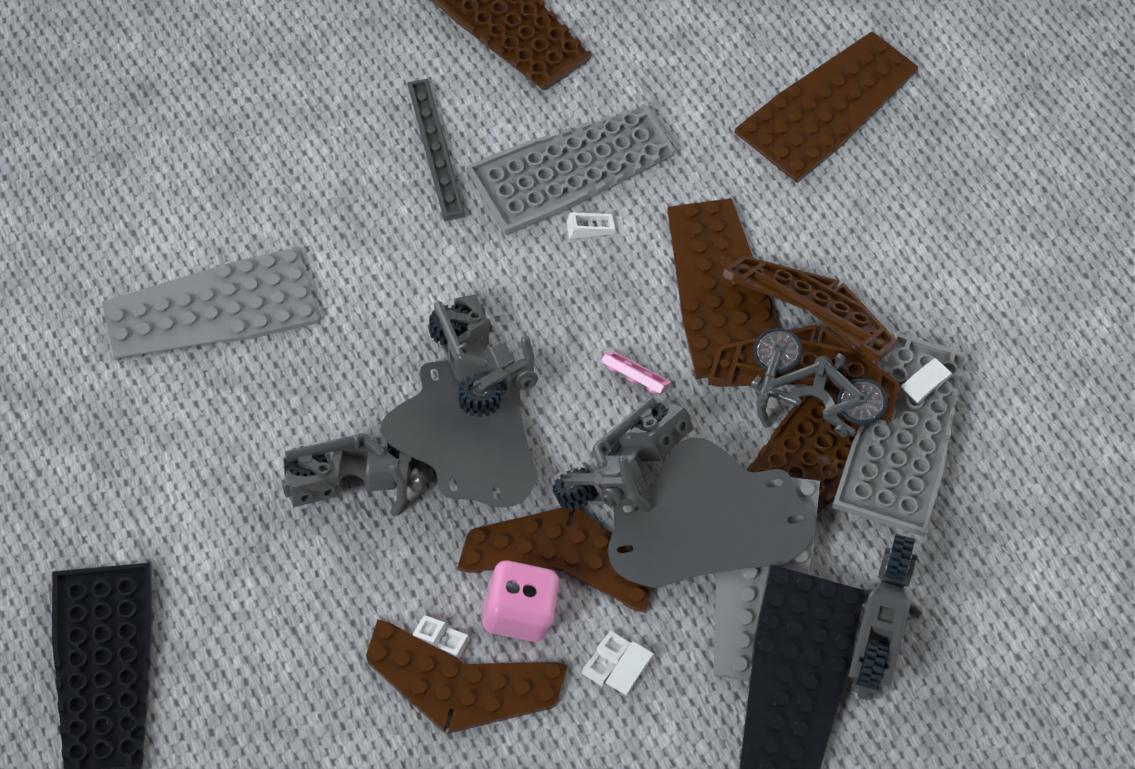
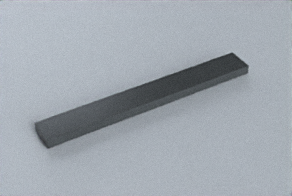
M427 78L407 82L443 220L449 221L464 218L465 211L429 80Z

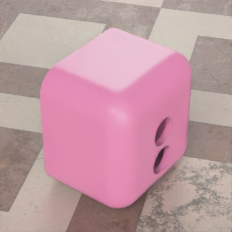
M508 560L499 562L489 580L484 600L482 625L485 630L493 634L531 642H538L544 639L553 623L559 587V577L556 572ZM508 582L517 583L520 588L519 592L515 594L509 593L506 590V584ZM526 585L533 586L536 589V595L534 597L525 596L523 587Z

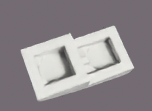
M935 358L908 379L901 388L917 404H920L933 390L936 391L950 378L952 373Z
M426 615L423 616L413 633V636L458 660L470 641L467 634L448 628L445 622Z
M610 631L598 645L596 653L583 667L582 674L603 686L631 643Z
M632 641L605 683L628 696L639 676L647 668L654 653Z

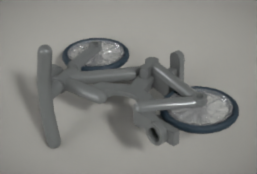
M781 328L768 330L757 338L753 348V356L759 367L766 371L764 378L757 375L751 387L760 392L756 401V408L764 428L771 426V421L766 412L770 397L795 406H799L802 403L801 398L804 396L819 398L825 405L823 419L836 426L834 428L835 432L842 437H846L848 434L853 437L855 429L843 423L838 417L843 416L853 424L868 425L879 420L885 413L888 402L884 389L877 382L870 379L862 378L848 381L840 373L846 369V358L842 354L838 353L836 355L834 367L829 357L820 356L815 360L814 364L776 378L777 374L789 372L798 365L803 353L802 344L794 333ZM815 374L813 386L795 388L790 393L777 389L783 385ZM827 377L840 389L836 405L830 394L824 390Z

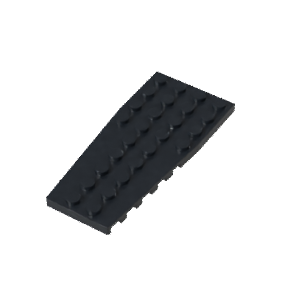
M151 563L52 571V647L56 671L55 682L58 694L57 705L60 718L59 729L64 769H143L153 637Z
M771 564L769 566L754 635L751 659L752 668L748 683L749 692L745 707L746 716L742 731L743 740L739 755V769L821 768L852 660L865 590Z

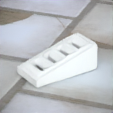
M570 212L566 221L569 239L609 235L616 232L612 214ZM601 221H606V227L602 226Z

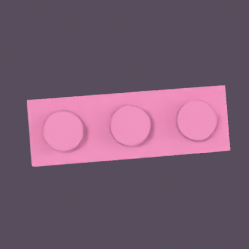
M615 351L605 353L601 362L606 364L609 370L625 374L629 381L647 386L646 389L654 394H661L670 387L671 381Z

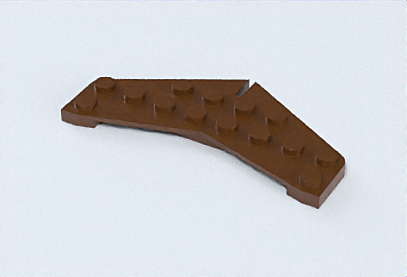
M747 256L739 258L724 268L722 276L727 278L732 284L743 285L811 312L870 361L879 362L894 348L896 343L895 337L844 283L838 286L839 280Z
M817 324L789 330L799 338L802 344V358L794 369L777 374L776 378L810 366L820 356L829 357L834 367L835 357L840 353L846 358V369L840 373L848 381L862 378L870 379L877 382L884 389L888 404L885 413L879 420L892 421L899 393V383L896 379L866 359L861 353L823 325L821 326L817 342H814ZM776 333L765 337L758 348V355L763 364L768 366L775 343L782 345L783 352L778 369L788 367L795 361L798 347L790 336ZM757 338L719 347L708 378V385L717 387L751 386L757 375L764 378L766 371L759 367L753 356V348ZM815 374L786 385L805 384L813 386ZM827 377L824 390L832 398L837 399L840 389ZM865 383L855 384L854 386L867 396V407L863 410L860 409V411L873 417L876 416L883 404L881 393L872 385ZM845 393L842 402L850 399Z
M558 508L471 529L466 536L457 570L467 573H482V571H494L499 562L508 560L562 571L622 602L624 606L646 613L652 587L628 581L617 574L610 563L608 554L611 535L577 508L575 509L571 526L567 525L571 510L569 508L567 510ZM625 546L617 548L618 553L631 552Z
M378 619L366 653L368 664L442 732H444L450 711L454 712L448 734L554 708L558 704L568 668L567 664L558 662L465 664L392 623Z

